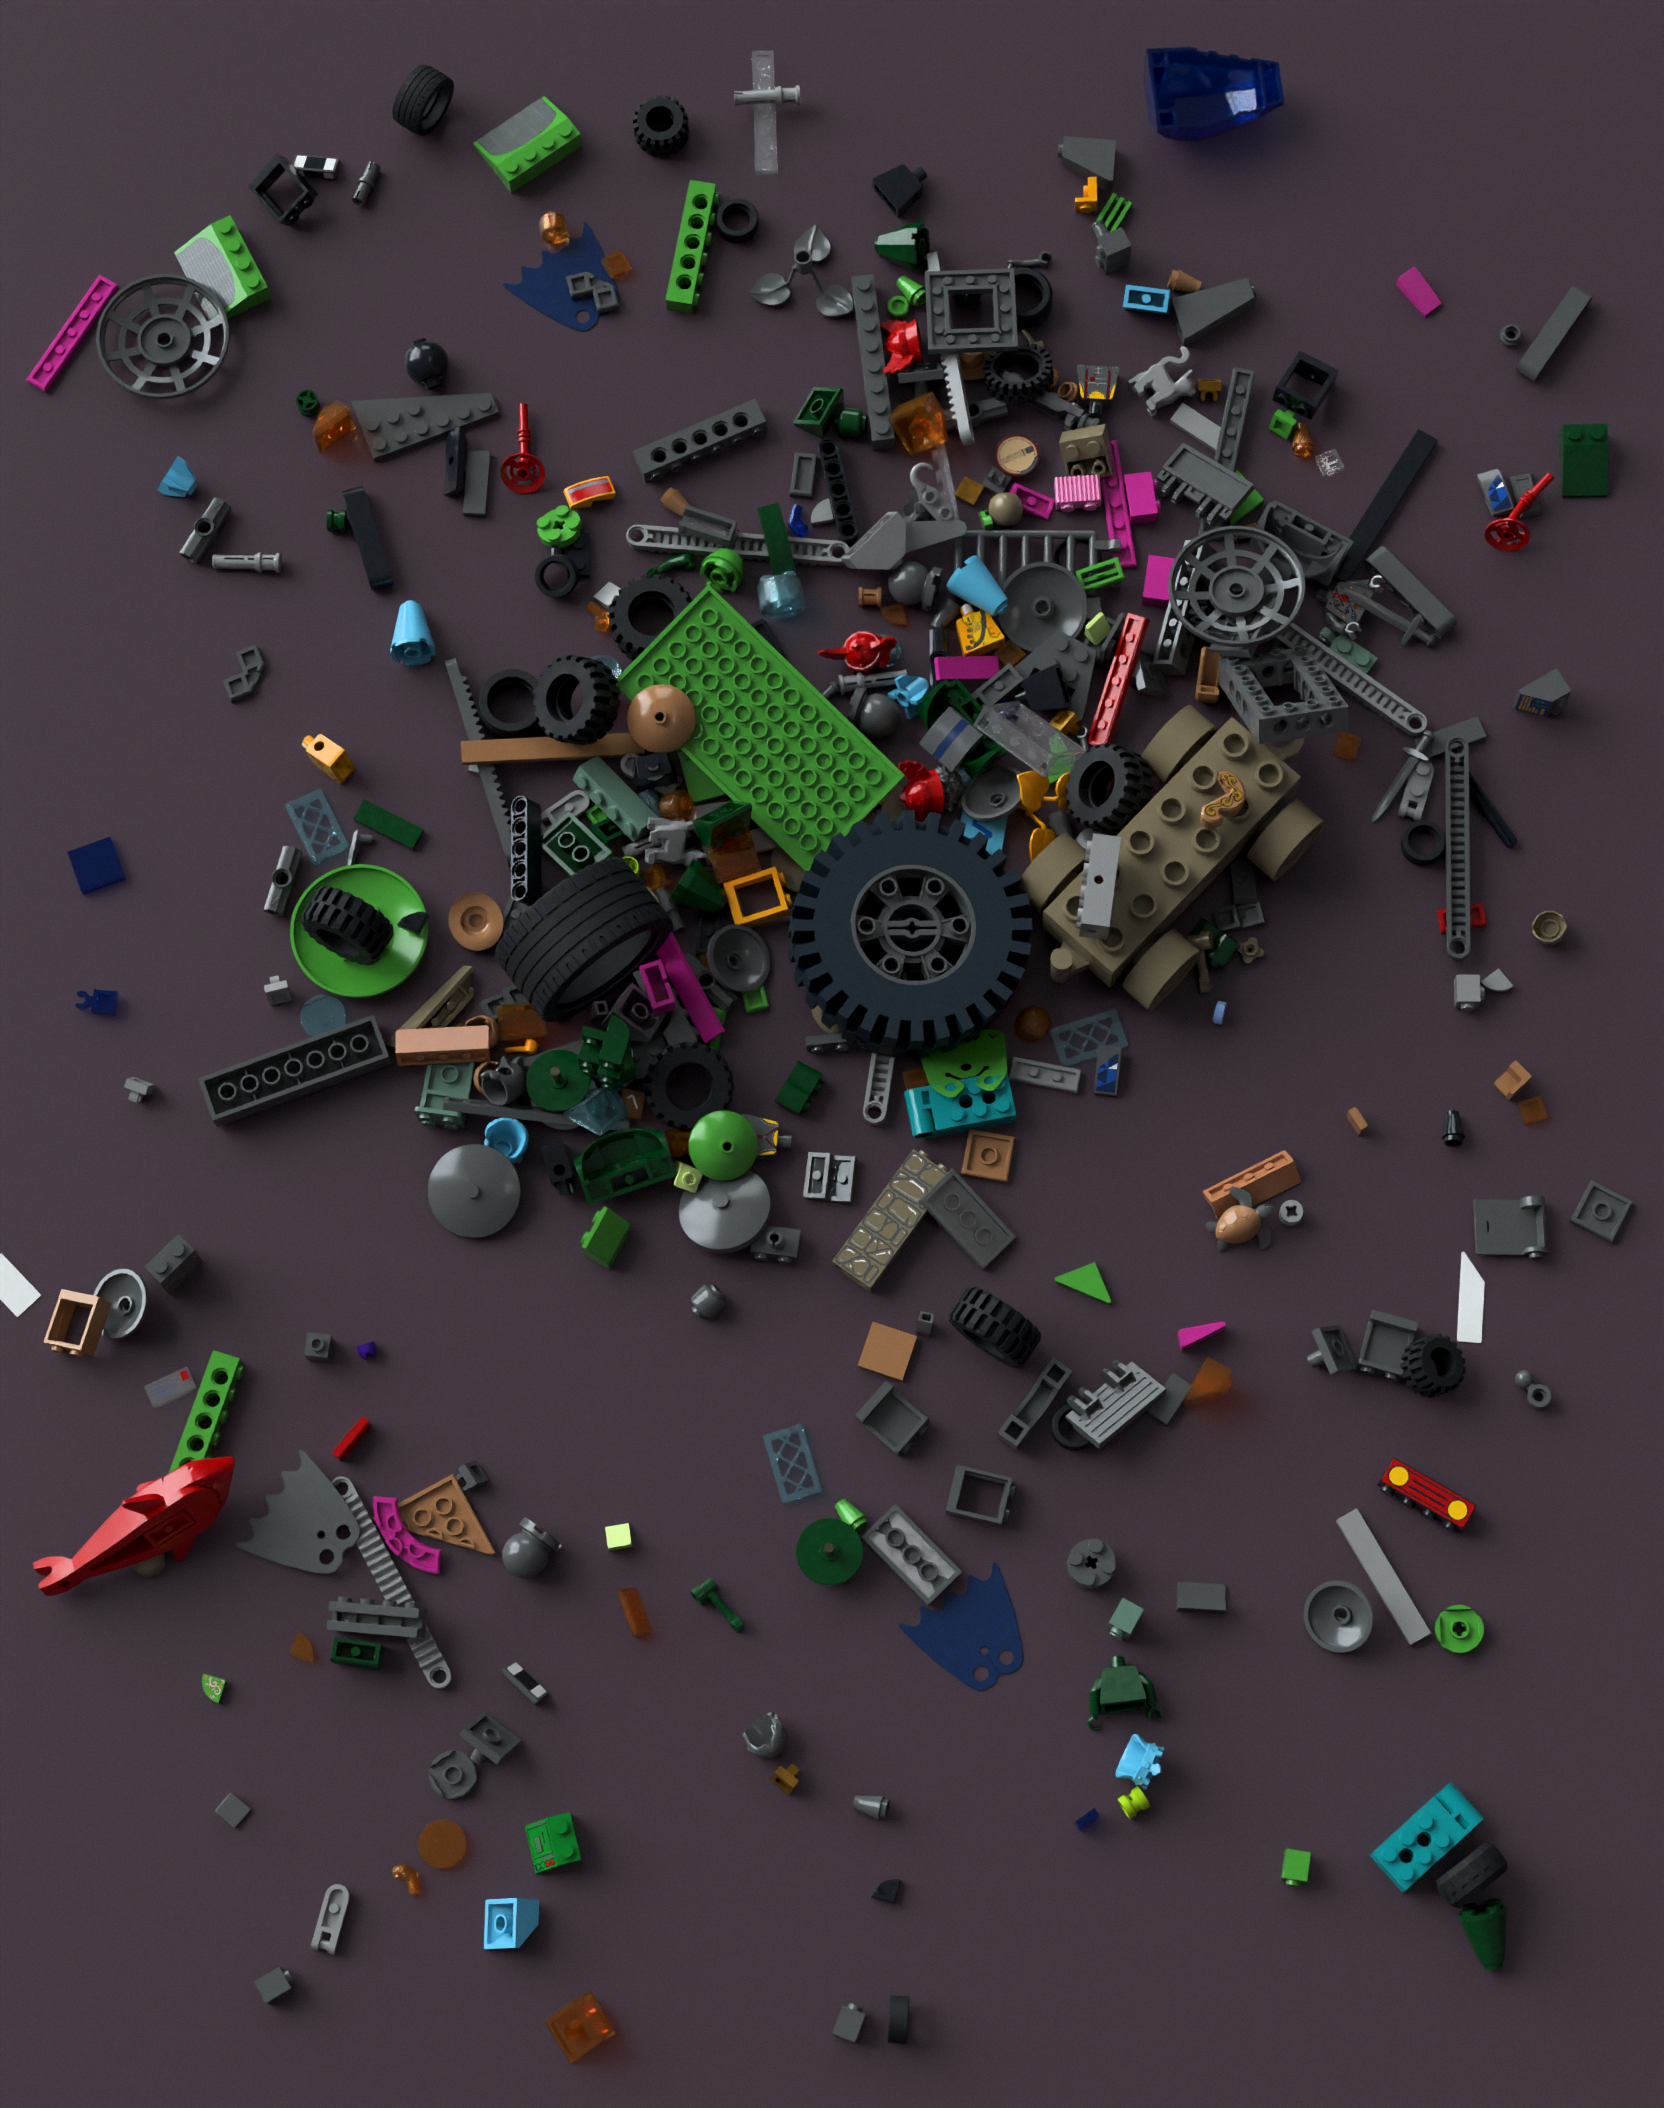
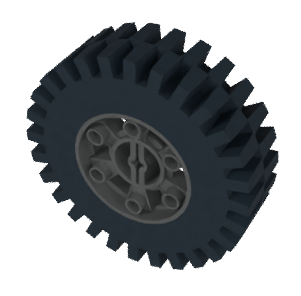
M903 810L898 821L891 822L889 812L877 814L872 826L867 827L864 820H860L852 825L848 836L845 837L841 832L831 839L827 851L825 852L821 849L815 856L810 871H806L793 906L788 937L791 938L788 953L790 963H796L794 979L797 986L805 985L807 989L805 1002L811 1010L817 1006L823 1010L821 1022L829 1029L837 1023L843 1028V1039L852 1044L856 1037H860L867 1041L865 1050L877 1054L882 1046L892 1048L891 1057L903 1058L908 1050H916L917 1058L929 1057L936 1047L941 1046L943 1053L954 1050L962 1039H965L967 1043L972 1041L979 1035L984 1026L989 1028L996 1021L1001 1010L1005 1009L1025 971L1024 966L1030 955L1032 944H1028V940L1033 930L1032 918L1026 919L1025 917L1030 903L1027 893L1021 895L1016 893V889L1021 881L1016 869L1009 873L1005 872L1006 855L1000 848L990 855L986 851L988 838L981 832H978L974 839L971 840L964 836L966 823L955 819L950 829L940 826L941 814L929 812L925 821L919 822L915 821V810ZM900 889L920 891L919 897H902ZM870 899L874 900L883 909L878 920L858 915L863 905ZM942 902L954 917L944 920L937 906ZM910 917L905 921H894L899 918ZM958 924L961 932L956 931L953 925ZM860 925L870 926L872 931L864 932L861 930ZM879 943L880 951L884 957L874 965L864 954L861 947ZM944 943L963 947L961 957L954 967L938 953ZM914 948H925L921 951L909 952ZM891 963L895 965L896 970L888 971L885 968V964ZM938 963L943 970L936 971L932 968L931 964ZM920 966L924 981L900 979L902 969Z

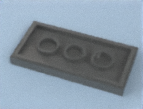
M951 1169L919 1200L923 1207L981 1269H984L1016 1238L1010 1229L954 1169Z

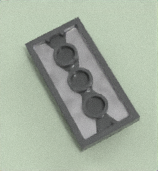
M896 1504L861 1536L863 1541L927 1606L962 1574V1571Z

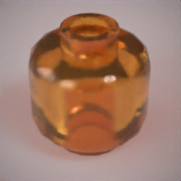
M550 211L539 219L540 236L545 243L559 245L568 237L567 221L563 214Z
M684 790L668 792L661 798L660 812L665 819L670 821L686 819L692 813L693 800L689 793Z

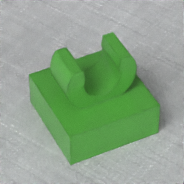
M1278 409L1273 415L1268 428L1287 440L1296 425L1297 420L1293 418L1296 413L1290 409H1287L1285 413Z

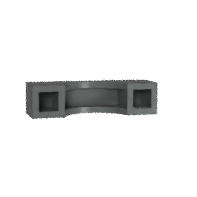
M639 969L633 972V977L638 988L647 994ZM672 986L671 990L677 1009L671 1011L670 1024L663 1032L664 1040L667 1046L679 1042L698 1043L697 1039L700 1038L695 1025L690 1026L687 1020L690 1018V1015L685 1006H680L677 1000L680 997L675 987Z
M1053 1357L1026 1398L1001 1427L997 1438L1017 1451L1071 1378L1073 1371Z

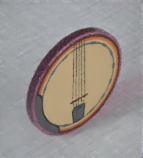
M1010 435L1002 439L997 445L995 462L1004 474L1011 477H1024L1032 473L1037 467L1039 449L1035 442L1027 436Z

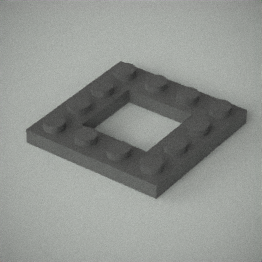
M1014 268L925 271L928 354L1018 351ZM993 293L994 328L950 329L948 295Z

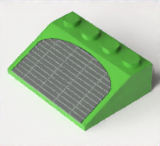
M543 96L474 142L473 145L510 193H513L582 146L580 132L569 118Z
M231 215L210 224L174 252L186 277L204 285L216 296L226 313L227 319L271 299L268 287ZM195 291V295L208 320L219 316L213 305L203 295Z

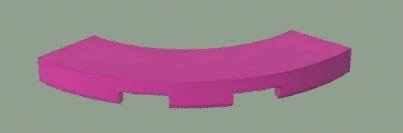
M374 1496L373 1508L376 1524L389 1548L412 1567L425 1572L440 1574L442 1549L429 1547L412 1536L401 1519L398 1498Z

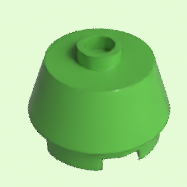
M719 548L702 561L700 576L703 575L707 580L706 585L709 584L717 592L723 593L724 590L734 592L742 584L744 562L736 552L727 548Z

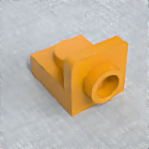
M1088 177V184L1083 186V197L1075 198V211H1080L1081 213L1097 211V177Z

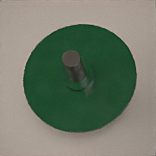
M552 1050L540 1055L531 1064L526 1076V1087L529 1096L539 1107L548 1111L560 1112L572 1109L584 1100L590 1089L591 1076L584 1074L583 1070H580L576 1053L568 1050Z
M833 1518L820 1519L811 1523L803 1530L796 1545V1558L801 1571L810 1580L822 1585H837L850 1579L860 1567L863 1557L862 1542L855 1529L846 1522Z

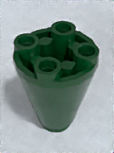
M1499 1898L1487 1900L1486 1904L1478 1906L1475 1902L1463 1904V1910L1458 1913V1918L1480 1964L1483 1965L1484 1970L1502 1968L1503 1961L1505 1960L1506 1905L1501 1904V1899Z

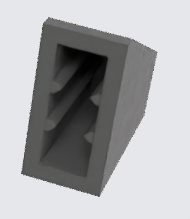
M1064 136L1063 144H1059L1058 157L1062 158L1061 166L1087 180L1088 177H1097V185L1107 190H1112L1117 140Z

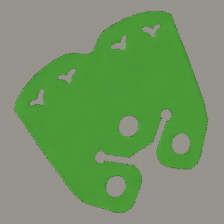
M982 1029L977 1040L973 1039L967 1043L965 1039H962L954 1050L943 1053L941 1046L936 1047L929 1057L920 1058L927 1080L930 1085H933L931 1086L932 1089L945 1097L954 1098L964 1089V1083L952 1077H946L945 1074L950 1073L961 1079L973 1077L984 1066H988L989 1069L985 1070L976 1079L980 1082L976 1086L987 1091L996 1089L1007 1074L1004 1032ZM988 1035H992V1036L997 1035V1036L994 1037L993 1039H991V1037L988 1036ZM963 1064H970L971 1069L963 1071L961 1066ZM986 1077H1002L999 1079H994V1082L992 1084L984 1083V1079ZM949 1083L958 1087L952 1091H945V1086Z

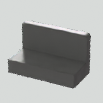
M1178 1582L1176 1611L1224 1614L1226 1611L1225 1585Z

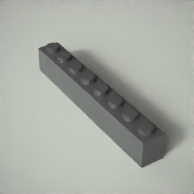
M873 274L851 277V286L872 451L895 449L887 376L883 372L885 361Z

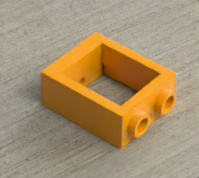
M776 867L723 883L735 924L751 928L792 915L790 907L793 906L792 899L789 893L785 894L783 887L787 885L784 873H779ZM773 878L781 905L745 917L737 889Z

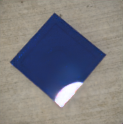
M111 836L67 852L83 895L126 880Z

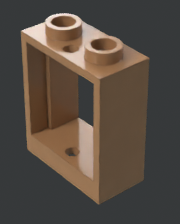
M61 1289L44 1343L52 1347L51 1351L59 1354H65V1351H68L70 1355L78 1358H83L84 1355L94 1357L111 1303L98 1296ZM76 1306L92 1309L80 1345L64 1342Z

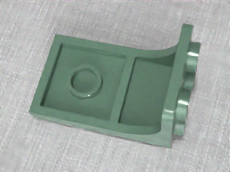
M476 1062L427 1064L420 1106L415 1107L414 1111L422 1125L427 1127H435L436 1124L445 1125L444 1127L450 1130H458V1127L465 1128L467 1113L443 1110V1102L446 1096L470 1099Z

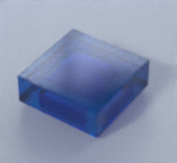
M1094 1808L1077 1820L1074 1825L1079 1831H1082L1096 1821L1100 1814Z

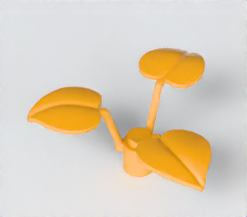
M1028 771L1017 775L1022 800L1018 809L1025 810V815L1030 816L1041 827L1036 828L1030 838L1031 863L1056 839L1054 830L1046 829V825L1033 812L1039 810L1041 801H1058L1059 809L1069 810L1068 806L1070 804L1066 800V795L1068 794L1066 786L1070 781V772L1063 774L1058 779L1055 789L1057 796L1055 797L1043 796L1049 789V779L1045 773Z

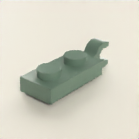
M1324 627L1318 637L1320 641L1330 646L1331 650L1365 674L1377 662L1378 658L1346 635L1339 634L1336 637L1327 627Z

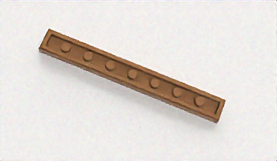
M630 733L606 734L601 740L597 739L595 743L586 745L560 742L550 737L461 741L460 744L462 765L592 759L597 755L600 758L624 757L629 753L644 756V748L637 744Z

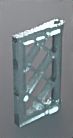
M321 788L284 805L313 864L322 862L350 848ZM318 798L322 805V810L310 806L311 801ZM298 807L305 808L301 819L297 818L293 809ZM308 809L320 813L316 824L304 820ZM323 814L327 815L332 825L331 829L319 825ZM302 824L315 827L311 838H307ZM317 829L330 832L326 844L314 840ZM333 834H336L340 841V844L336 846L329 845ZM312 843L323 846V852L315 854L311 846Z
M1115 1008L1049 1029V1034L1054 1043L1061 1066L1064 1067L1097 1057L1098 1049L1084 1052L1088 1041L1090 1040L1099 1045H1106L1105 1043L1110 1033L1117 1035L1119 1042L1108 1046L1128 1047ZM1111 1017L1113 1024L1111 1028H1108L1098 1023V1021ZM1090 1023L1094 1024L1089 1035L1076 1030L1077 1027ZM1096 1026L1108 1031L1103 1043L1091 1037ZM1068 1030L1072 1031L1067 1042L1060 1040L1059 1033ZM1074 1033L1086 1038L1081 1050L1069 1044ZM1068 1047L1079 1052V1055L1066 1058L1065 1050Z
M797 1424L763 1435L782 1504L823 1492L803 1424ZM799 1434L801 1440L800 1447L788 1441L791 1435ZM779 1439L783 1441V1444L776 1454L774 1453L771 1441ZM786 1443L798 1449L792 1462L780 1456ZM801 1451L804 1452L807 1460V1470L795 1464ZM778 1458L790 1464L784 1476L780 1474L777 1463ZM793 1466L805 1472L799 1484L787 1478ZM807 1474H810L814 1487L806 1489L801 1485ZM785 1481L797 1486L794 1493L786 1494Z

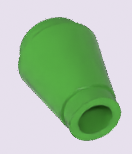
M905 275L898 279L896 286L911 305L918 307L926 301V289L924 286L907 278Z
M845 1498L835 1505L834 1508L837 1510L841 1520L852 1526L857 1533L867 1526L866 1516Z

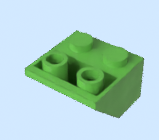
M604 1206L602 1211L598 1210L592 1220L594 1225L590 1232H585L580 1243L583 1244L582 1250L586 1258L610 1269L632 1228L630 1223Z

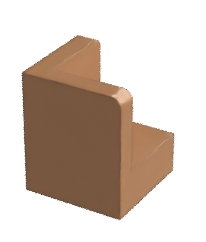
M1515 1060L1508 1067L1507 1071L1494 1082V1086L1510 1100L1529 1083L1532 1076Z

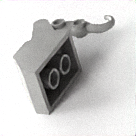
M927 463L915 465L910 472V481L916 489L920 503L937 521L906 522L898 512H887L840 558L848 568L884 570L892 568L894 570L903 562L901 558L905 553L962 536L966 533V524L961 520L955 519L954 509L936 488L921 482L918 478L919 470L926 468L932 471L933 467Z

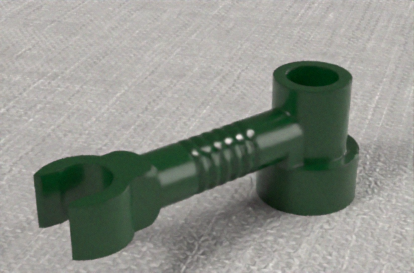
M710 1577L700 1586L696 1585L690 1590L693 1598L701 1606L708 1600L715 1604L716 1608L721 1611L722 1615L737 1633L744 1628V1622L728 1608L715 1592L718 1586Z

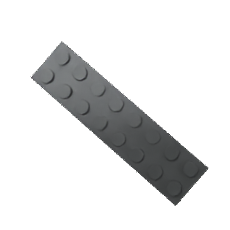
M374 1015L200 1077L198 1080L212 1120L216 1127L390 1065L392 1062Z

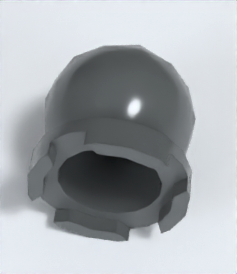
M917 561L902 562L890 572L888 577L889 591L893 598L903 605L913 606L921 603L922 610L932 612L935 606L932 603L934 594H939L943 574H941L943 568L934 566L932 571H928L923 564Z
M858 685L850 701L853 709L847 715L848 720L854 726H858L860 731L868 737L880 739L889 736L899 724L900 718L899 709L894 700L886 695L877 693L868 696L866 694L867 688Z
M524 1517L519 1524L522 1532L514 1534L505 1543L502 1550V1562L511 1575L517 1578L529 1579L538 1576L545 1569L549 1561V1552L554 1551L557 1553L562 1545L546 1531L542 1535L540 1533L541 1530L536 1527V1524Z

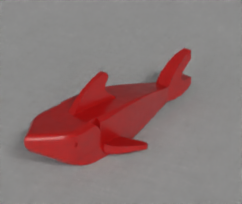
M227 1456L194 1460L168 1473L165 1477L138 1485L136 1488L137 1493L129 1499L122 1501V1505L101 1525L72 1559L51 1556L32 1563L34 1570L40 1575L49 1574L38 1584L39 1589L46 1596L65 1593L85 1579L148 1560L173 1549L175 1560L181 1561L193 1545L195 1536L211 1526L216 1520L219 1511L225 1506L235 1466L234 1458Z

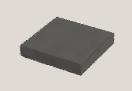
M1591 1180L1569 1222L1612 1244L1633 1201Z

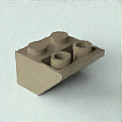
M1106 424L1062 432L1059 445L1068 477L1098 474L1101 478L1113 475L1111 442Z

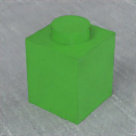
M1293 1849L1285 1850L1281 1880H1286V1885L1300 1887L1301 1883L1307 1882L1311 1852Z

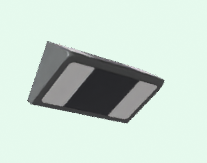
M296 154L292 165L303 177L336 180L339 158Z
M517 1661L511 1662L501 1670L502 1674L535 1706H538L548 1695V1691Z

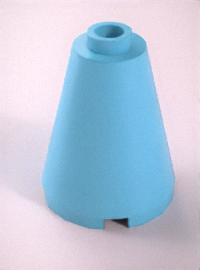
M977 555L971 556L964 561L967 565L962 569L958 567L947 583V590L992 616L1003 615L1009 607L1007 604L1009 599L982 560Z
M413 600L406 601L399 608L390 648L391 658L395 662L405 661L406 665L409 666L428 663L431 661V656L436 655V648L421 604Z

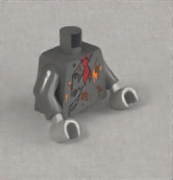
M1376 575L1372 579L1340 581L1334 591L1321 586L1316 599L1327 603L1323 615L1333 632L1349 635L1352 640L1356 639L1354 632L1362 631L1359 623L1366 609L1352 601L1343 592V589L1346 588L1362 593L1372 599L1374 594L1372 590L1375 589L1378 593H1382L1384 590L1379 585L1380 583H1386L1382 576Z

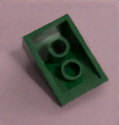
M1562 424L1558 435L1562 498L1607 497L1609 449L1607 424Z
M729 801L692 821L703 846L716 848L725 843L724 839L730 836L735 838L743 834V829L750 825L752 805L747 802Z
M570 811L541 836V849L568 878L595 862L615 857L612 851Z

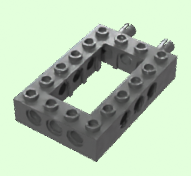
M1275 644L1270 652H1254L1252 658L1227 656V658L1219 659V685L1258 744L1348 732L1349 706L1307 647L1295 646L1292 649L1285 650L1282 644H1279V647ZM1293 683L1294 689L1298 690L1301 694V699L1305 700V702H1286L1282 705L1274 706L1262 687Z

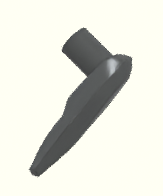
M358 829L354 832L347 866L354 865L356 856L360 851V843H372V835L360 834Z

